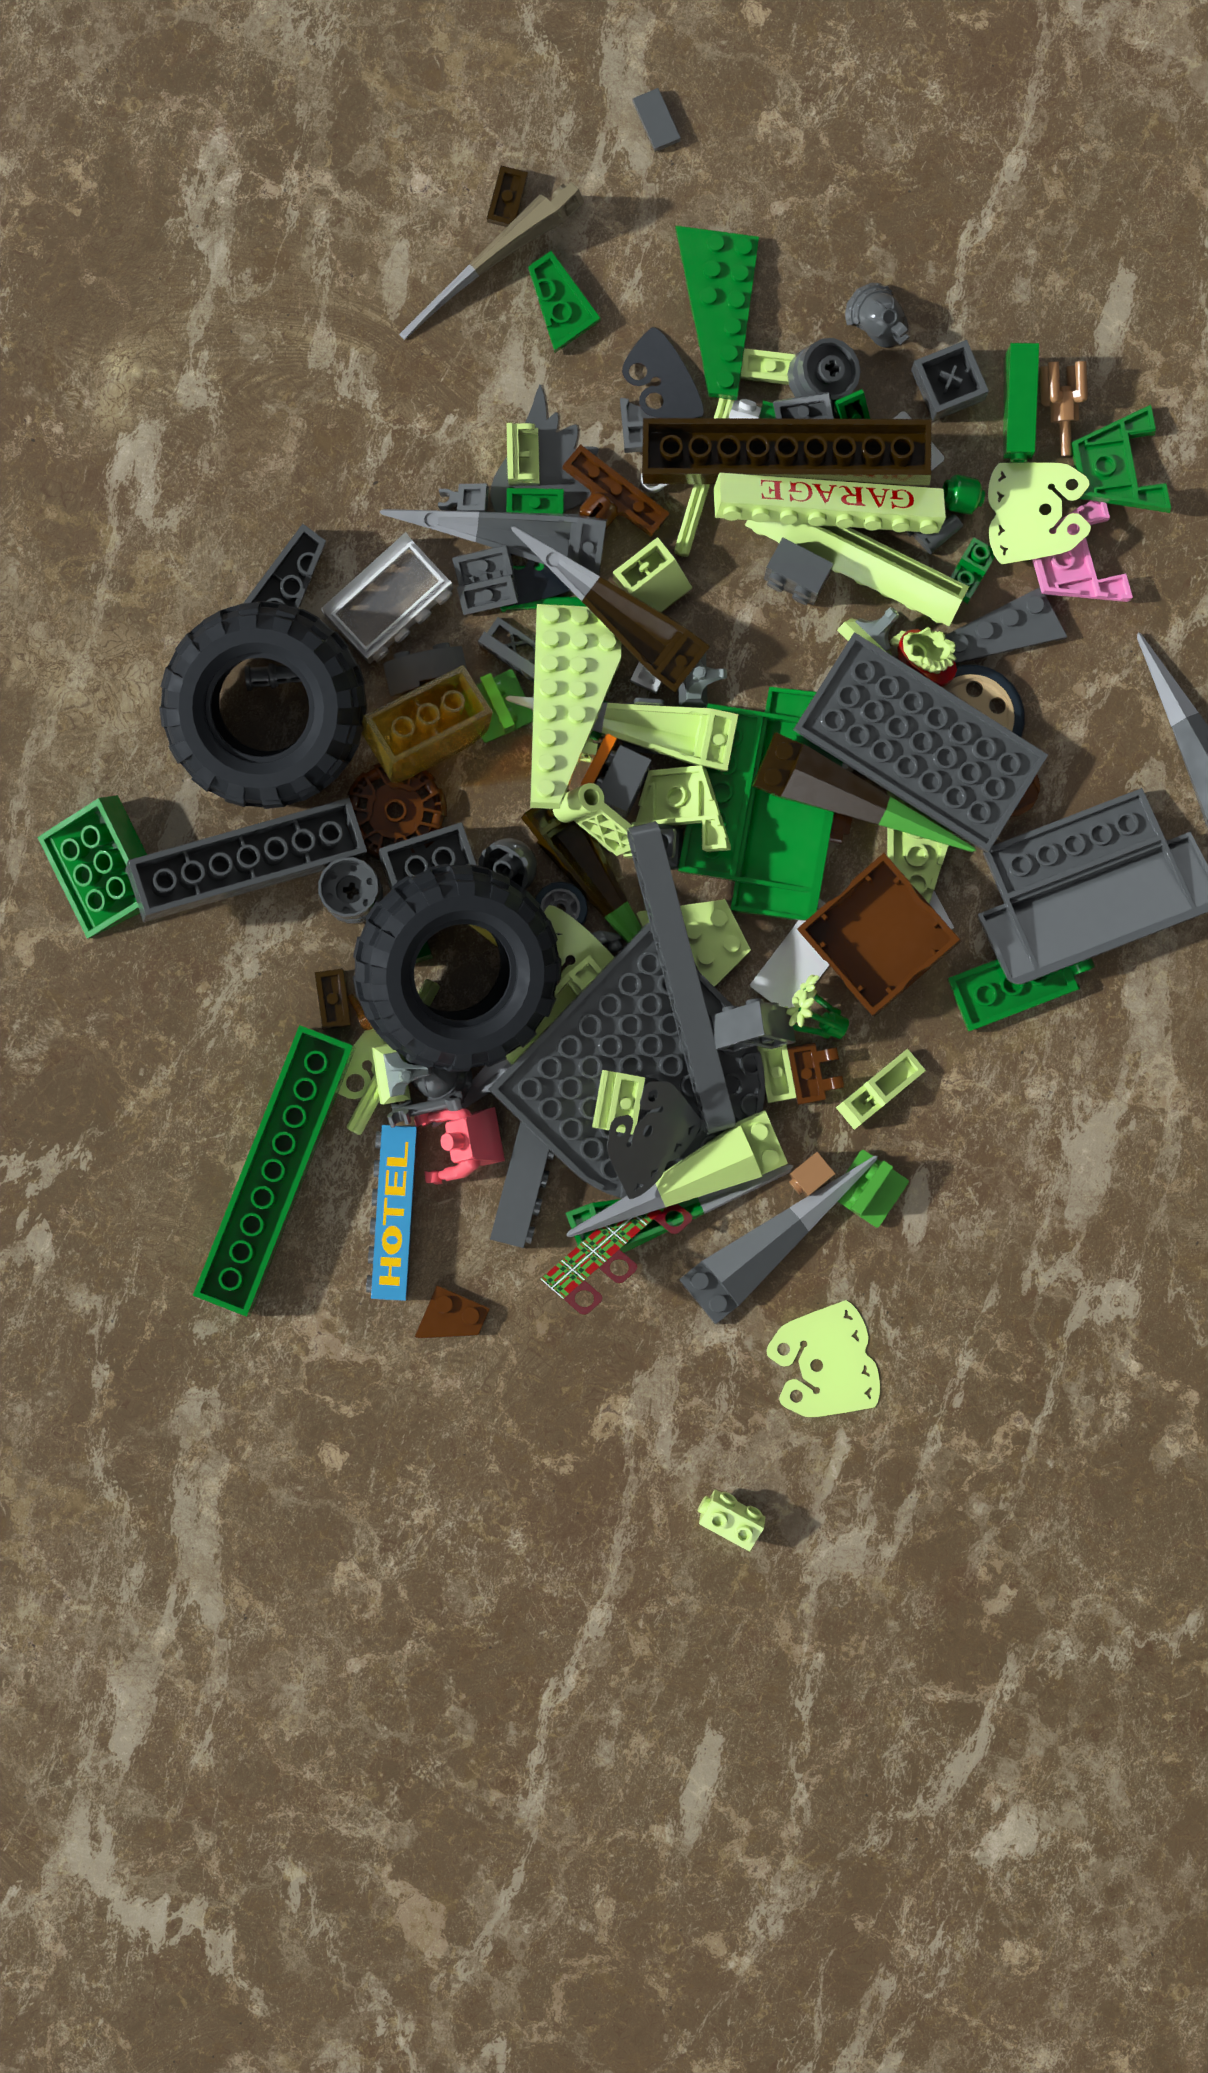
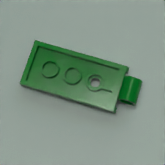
M1092 958L1045 975L1041 980L1035 979L1019 985L1011 983L1006 978L998 959L949 977L947 980L967 1031L970 1032L1079 990V984H1077L1074 976L1095 968Z

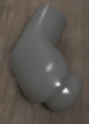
M607 931L591 933L602 945H607L610 953L622 950L623 945L620 941L622 938L617 933Z

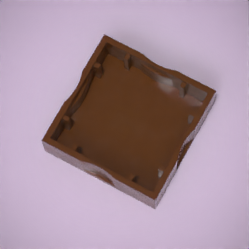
M885 853L880 855L856 876L839 896L824 904L797 928L801 935L821 958L833 968L848 989L874 1017L962 942Z

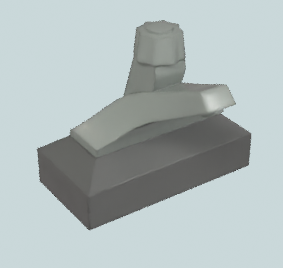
M705 653L678 688L679 707L707 708V685L727 678V669L707 667Z

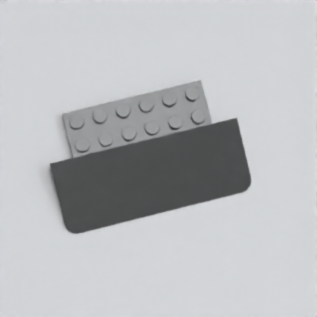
M1143 788L993 845L987 853L985 851L982 852L1004 904L979 913L977 918L1006 978L1014 984H1025L1208 913V864L1191 832L1166 841Z

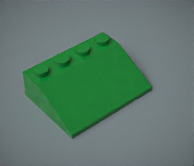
M118 795L96 799L37 837L87 939L140 913L126 866L128 860L145 856L147 853Z

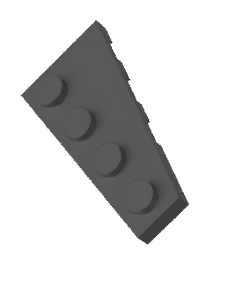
M1040 587L945 635V639L954 642L956 645L953 654L957 658L954 661L955 664L1067 638L1046 595L1042 594Z

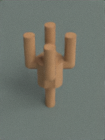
M1078 361L1075 362V365L1067 366V386H1060L1059 362H1049L1048 366L1039 367L1041 404L1044 407L1050 406L1051 423H1059L1061 456H1072L1071 422L1079 421V403L1085 402L1088 398L1087 362Z

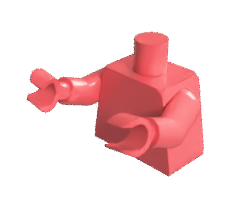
M495 1107L472 1113L466 1108L457 1111L445 1109L414 1116L416 1127L421 1124L422 1127H425L432 1122L442 1123L449 1121L445 1125L446 1133L441 1137V1146L446 1151L450 1150L451 1160L453 1163L458 1164L457 1166L447 1167L442 1171H425L426 1183L440 1185L443 1184L442 1180L451 1181L466 1178L479 1166L505 1161Z

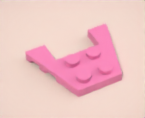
M1090 501L1072 512L1080 514L1090 525L1106 522L1110 519L1107 504L1103 502ZM1067 516L1060 519L1053 528L1049 529V532L1055 534L1056 529ZM1074 523L1070 524L1067 528V532L1070 535H1076L1080 531V527ZM1086 537L1070 551L1032 559L1042 594L1123 602L1131 601L1133 598L1126 574L1097 579Z

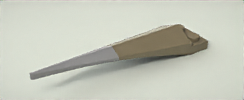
M572 182L567 186L563 184L553 193L551 201L540 194L399 335L404 340L407 339L441 306L481 274L519 248L565 223L585 203L579 189Z

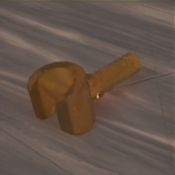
M354 994L349 995L348 1000L356 1011L361 1027L364 1030L373 1029Z

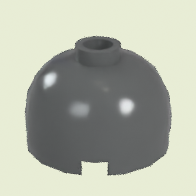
M513 838L495 841L482 851L478 860V866L486 867L507 876L525 890L532 884L537 873V860L534 852L527 844Z

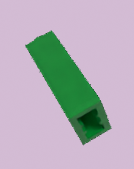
M1010 343L1004 357L1003 459H1010L1013 463L1027 462L1028 459H1032L1035 453L1039 343Z

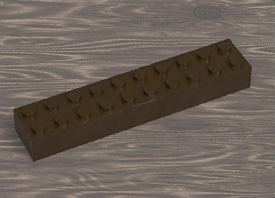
M643 418V484H716L719 473L885 485H930L932 419Z

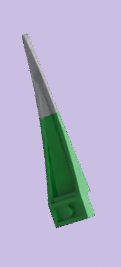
M794 1165L779 1167L763 1174L760 1178L678 1204L692 1215L693 1220L792 1172ZM621 1199L593 1202L566 1212L571 1229ZM670 1211L666 1214L665 1221L670 1226L675 1227L683 1223L684 1217L679 1211ZM653 1219L621 1247L620 1250L625 1253L668 1231ZM595 1230L574 1236L577 1245L581 1244Z

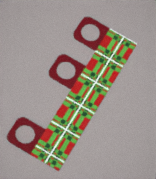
M677 1203L598 1228L540 1280L577 1312L586 1315L602 1302V1295L585 1281L586 1278L599 1268L615 1283H623L636 1272L637 1264L620 1250L621 1247L653 1219L670 1233L677 1234L692 1221V1215ZM670 1211H679L682 1213L684 1221L679 1226H670L665 1221L666 1214ZM614 1260H624L627 1262L629 1270L625 1275L617 1276L611 1272L610 1264ZM583 1290L591 1292L594 1296L593 1303L588 1307L579 1306L575 1302V1296L578 1292Z

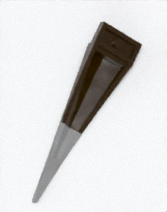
M511 527L512 531L591 610L654 677L676 692L710 648V645L679 622L519 528Z

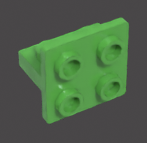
M512 669L495 677H492L491 673L480 677L481 683L461 693L484 743H489L533 722V712L530 708L505 699L508 696L525 697Z
M861 1150L846 1173L873 1156L865 1150ZM877 1159L837 1202L878 1228L908 1185L909 1180L893 1170V1166L884 1160L880 1161Z

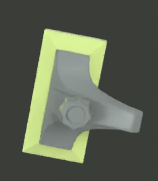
M890 607L885 611V615L877 620L869 621L862 618H851L845 621L837 631L848 641L855 632L892 655L888 634L893 623L899 617V613Z
M388 1044L371 1047L379 1099L382 1105L410 1100L408 1084L418 1078L432 1074L431 1067L426 1068L421 1065L406 1063L404 1056L393 1050Z

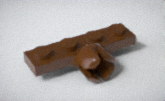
M581 444L563 464L562 469L591 492V495L580 507L579 514L581 516H595V518L607 519L606 529L616 517L623 516L652 538L669 517L670 513Z

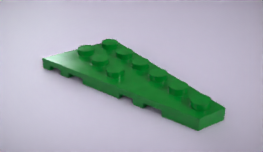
M675 225L709 397L737 401L759 237Z

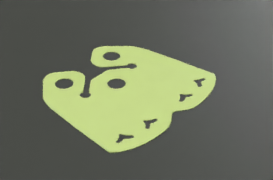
M999 463L991 475L988 488V501L996 513L989 526L990 545L996 559L1001 564L1037 559L1065 553L1078 545L1089 534L1091 526L1080 514L1072 513L1058 526L1056 533L1051 534L1049 529L1053 528L1062 517V500L1052 490L1048 489V485L1055 484V488L1067 500H1077L1089 486V480L1085 475L1070 465L1062 463ZM1001 471H1003L1006 478L1002 479L999 482L998 480L1001 477ZM1069 479L1077 480V489L1068 490L1066 482ZM997 492L1004 495L1000 502H998L999 495ZM1042 504H1049L1052 510L1048 515H1042L1039 512ZM1074 523L1080 527L1078 534L1070 535L1067 532L1070 524ZM999 525H1001L1002 528L1005 530V532H1002L1000 536H998V533L1000 532ZM1000 545H1002L1005 548H1008L1005 555H1003V550L1000 548Z
M845 1300L781 1326L769 1343L767 1356L780 1366L785 1367L793 1363L801 1347L800 1342L806 1341L807 1347H804L798 1361L802 1377L814 1387H819L820 1389L818 1394H814L812 1389L797 1379L789 1380L785 1383L779 1397L780 1403L785 1408L805 1417H820L874 1408L877 1405L880 1395L878 1369L876 1363L865 1353L868 1344V1332L861 1315L850 1302ZM845 1310L848 1311V1315L851 1316L853 1320L844 1318ZM855 1330H858L857 1336L859 1341L852 1337ZM781 1343H787L790 1347V1352L785 1356L780 1355L777 1351V1347ZM814 1359H819L823 1363V1368L819 1372L813 1371L810 1367ZM864 1365H866L867 1367L866 1372L870 1374L869 1377L865 1374H861L864 1369ZM869 1387L872 1388L870 1392L871 1399H869L868 1396L864 1394L869 1389ZM793 1390H799L803 1394L802 1400L798 1403L790 1399V1394Z

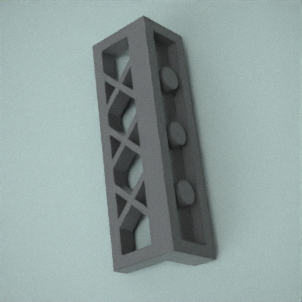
M497 617L488 632L484 631L479 638V647L534 683L535 659L526 660L517 654L516 647L529 645L533 648L535 656V641ZM499 626L510 633L511 643L502 644L493 637ZM513 635H514L515 637H517L518 639H520L521 641H519V642H514V637H513Z

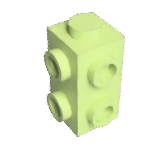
M715 1489L710 1498L705 1496L699 1505L698 1512L701 1513L700 1525L748 1551L752 1549L764 1529L765 1516L762 1515L761 1511L753 1506L741 1504L728 1492L721 1493Z

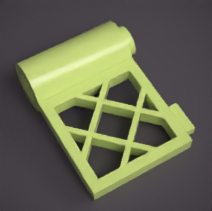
M587 783L567 792L560 809H553L554 815L559 821L564 823L575 821L597 839L598 843L616 856L631 850L627 837V828L633 826L604 803V794L598 785Z

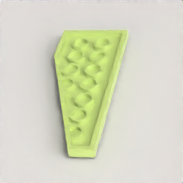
M537 604L530 808L560 809L575 768L581 759L583 749L588 742L601 711L603 701L607 692H609L613 677L621 662V642L588 607Z

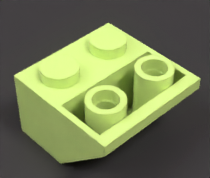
M658 537L613 571V580L619 588L660 612H663L692 589L676 559Z

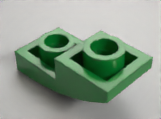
M974 537L951 575V578L969 586L962 600L967 604L995 558L992 548Z

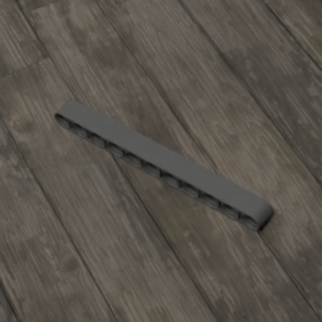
M656 821L627 828L629 846L703 1129L708 1135L733 1128L736 1125L718 1051L715 1046L714 1035L660 828Z

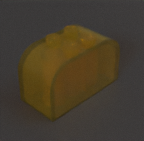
M464 665L364 715L362 736L390 781L400 782L419 774L477 742L488 731L493 711Z

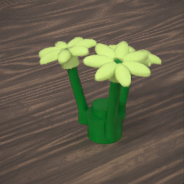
M810 975L806 983H801V989L792 998V1003L795 1007H791L786 1011L788 1015H791L789 1025L793 1026L795 1031L820 1035L826 1039L830 1036L841 1039L847 1032L849 1019L840 1015V1009L833 1007L816 994L817 990H815L816 986L814 984L820 976ZM816 1001L828 1010L829 1013L825 1012L821 1016L812 1012L810 1007ZM810 1017L819 1021L821 1029L803 1026L804 1018Z

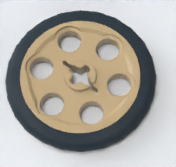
M980 665L957 666L956 675L953 680L946 686H942V688L1019 737H1022L1025 725V711L1021 697L1014 685L1004 675L989 667ZM971 682L978 683L982 688L981 695L978 697L969 696L966 692V686ZM993 699L1003 701L1005 705L1004 712L1001 714L991 712L989 708L990 701Z

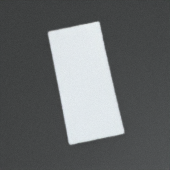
M819 899L817 911L826 904L821 899ZM798 920L750 984L751 988L771 1003H779V1006L795 1007L792 1003V998L801 989V983H806L810 975L821 977L829 966L797 930L805 921Z

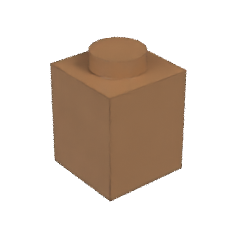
M815 1152L789 1174L792 1178L789 1183L799 1195L804 1192L806 1196H809L834 1176L835 1173L821 1155Z

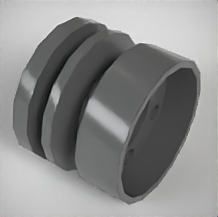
M346 857L331 862L322 871L318 881V894L323 905L337 920L347 924H360L367 920L366 916L376 901L380 902L383 899V887L374 870L365 861L354 857ZM355 887L359 894L353 895V898L350 899L346 892L352 891V888Z

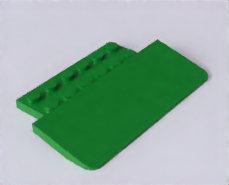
M769 687L765 712L710 703L707 705V708L738 714L728 770L725 772L706 768L729 838L731 850L711 852L702 850V823L686 824L678 871L680 873L734 881L731 911L806 921L817 911L834 812L781 799L752 786L773 735L776 732L807 745L842 767L843 762L793 731L816 692Z

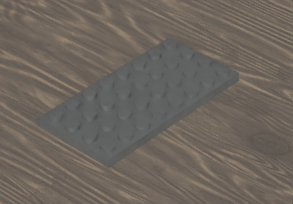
M855 632L793 729V731L986 853L991 849L1048 756L1042 750Z

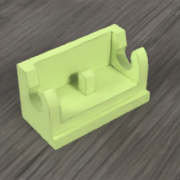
M507 423L509 486L540 485L538 428H535V424Z

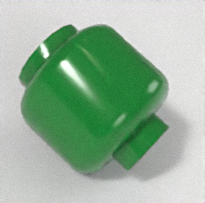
M959 474L953 475L942 486L945 506L950 511L972 514L977 507H981L984 503L985 491L982 490L981 483L977 478Z

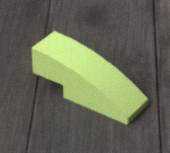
M907 1048L836 1108L855 1130L926 1070Z

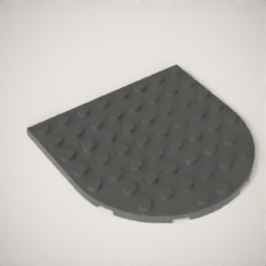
M647 923L488 1089L578 1177L594 1188L619 1198H624L627 1194L608 1155L609 1130L592 1127L602 1070L645 1077L644 1086L651 1081L670 1082L677 1088L700 1118L650 923ZM697 970L713 1032L711 1015L721 1013L722 1008L733 1005ZM757 1046L733 1053L717 1049L735 1123L761 1112L764 1103L765 1078L762 1058ZM652 1090L649 1093L648 1099L650 1102L656 1096L657 1090ZM641 1106L639 1110L637 1124L640 1122L645 1112L647 1111L643 1110ZM701 1123L689 1147L679 1158L667 1162L664 1172L725 1130L707 1135ZM694 1125L692 1127H688V1135H690L691 1129L694 1127ZM616 1132V1135L618 1137L624 1134L621 1132ZM627 1142V1147H630L631 1143ZM676 1143V1147H675L674 1151H676L677 1147H678V1146H681L682 1143H681V1144ZM658 1169L651 1171L650 1178H652L653 1173H655ZM637 1183L635 1190H637L638 1187L643 1186V1184Z

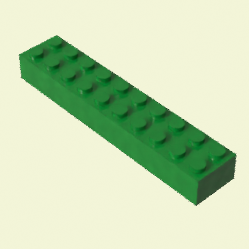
M299 1025L194 1290V1297L243 1316H251L356 1048L353 1045Z

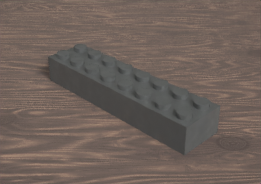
M346 798L131 859L127 862L126 870L142 920L147 922L320 872L331 862L340 858L354 857L361 860L367 853V849L350 798Z

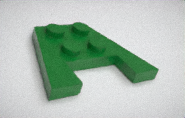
M1151 405L1072 442L1074 467L1089 480V486L1080 499L1170 513L1171 504L1166 483L1138 487L1129 442L1130 438L1155 435L1156 427Z

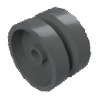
M824 338L811 344L794 356L789 364L787 376L789 387L795 397L830 392L834 403L853 392L858 385L861 372L859 360L852 348L838 339Z

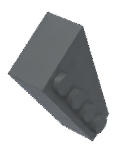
M302 524L244 603L279 602L299 609L325 548L326 540Z

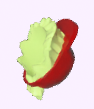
M929 627L924 630L912 629L907 632L901 631L890 640L889 643L898 647V657L901 662L941 687L946 686L955 677L957 668L954 661L957 658L953 654L956 645L954 642L945 639L943 632H932Z

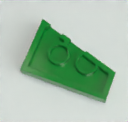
M552 251L528 266L554 353L601 321L597 312Z

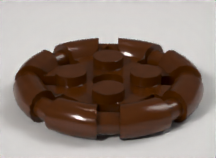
M391 760L375 764L372 770L367 773L362 772L356 778L347 793L367 849L366 854L378 860L380 859L378 855L379 849L384 847V838L394 840L393 844L407 840L415 832L420 836L444 828L442 827L444 817H447L445 794L435 784L434 781L436 779L434 776L417 764L407 765L401 763V760ZM399 774L409 776L407 784L397 782ZM381 777L385 785L375 790L371 783ZM422 788H425L429 794L424 799H421L417 793ZM360 799L368 800L367 810L359 808ZM394 803H398L404 808L402 816L396 819L391 818L387 813L388 807ZM424 812L433 814L431 824L423 822ZM370 822L374 831L366 835L362 827ZM433 842L426 843V844H424V845H425V847L427 848V847L430 846Z

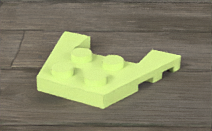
M699 765L649 770L638 804L640 806L636 822L632 823L633 827L656 821L658 824L668 825L702 823V850L706 852L731 850L729 838L706 767ZM631 850L623 853V857L633 858Z
M725 899L681 905L680 908L695 966L715 987L751 949ZM646 910L636 913L642 927L649 923Z

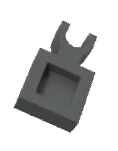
M487 483L459 484L458 492H453L450 489H439L441 497L448 496L449 500L444 503L438 502V507L440 510H451L457 507V511L487 512L489 487Z

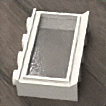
M405 532L321 609L324 616L361 656L371 664L374 660L376 662L382 660L389 652L387 648L395 641L397 643L403 641L409 635V628L416 622L418 624L424 622L430 616V609L437 603L439 605L445 603L452 595L453 585Z

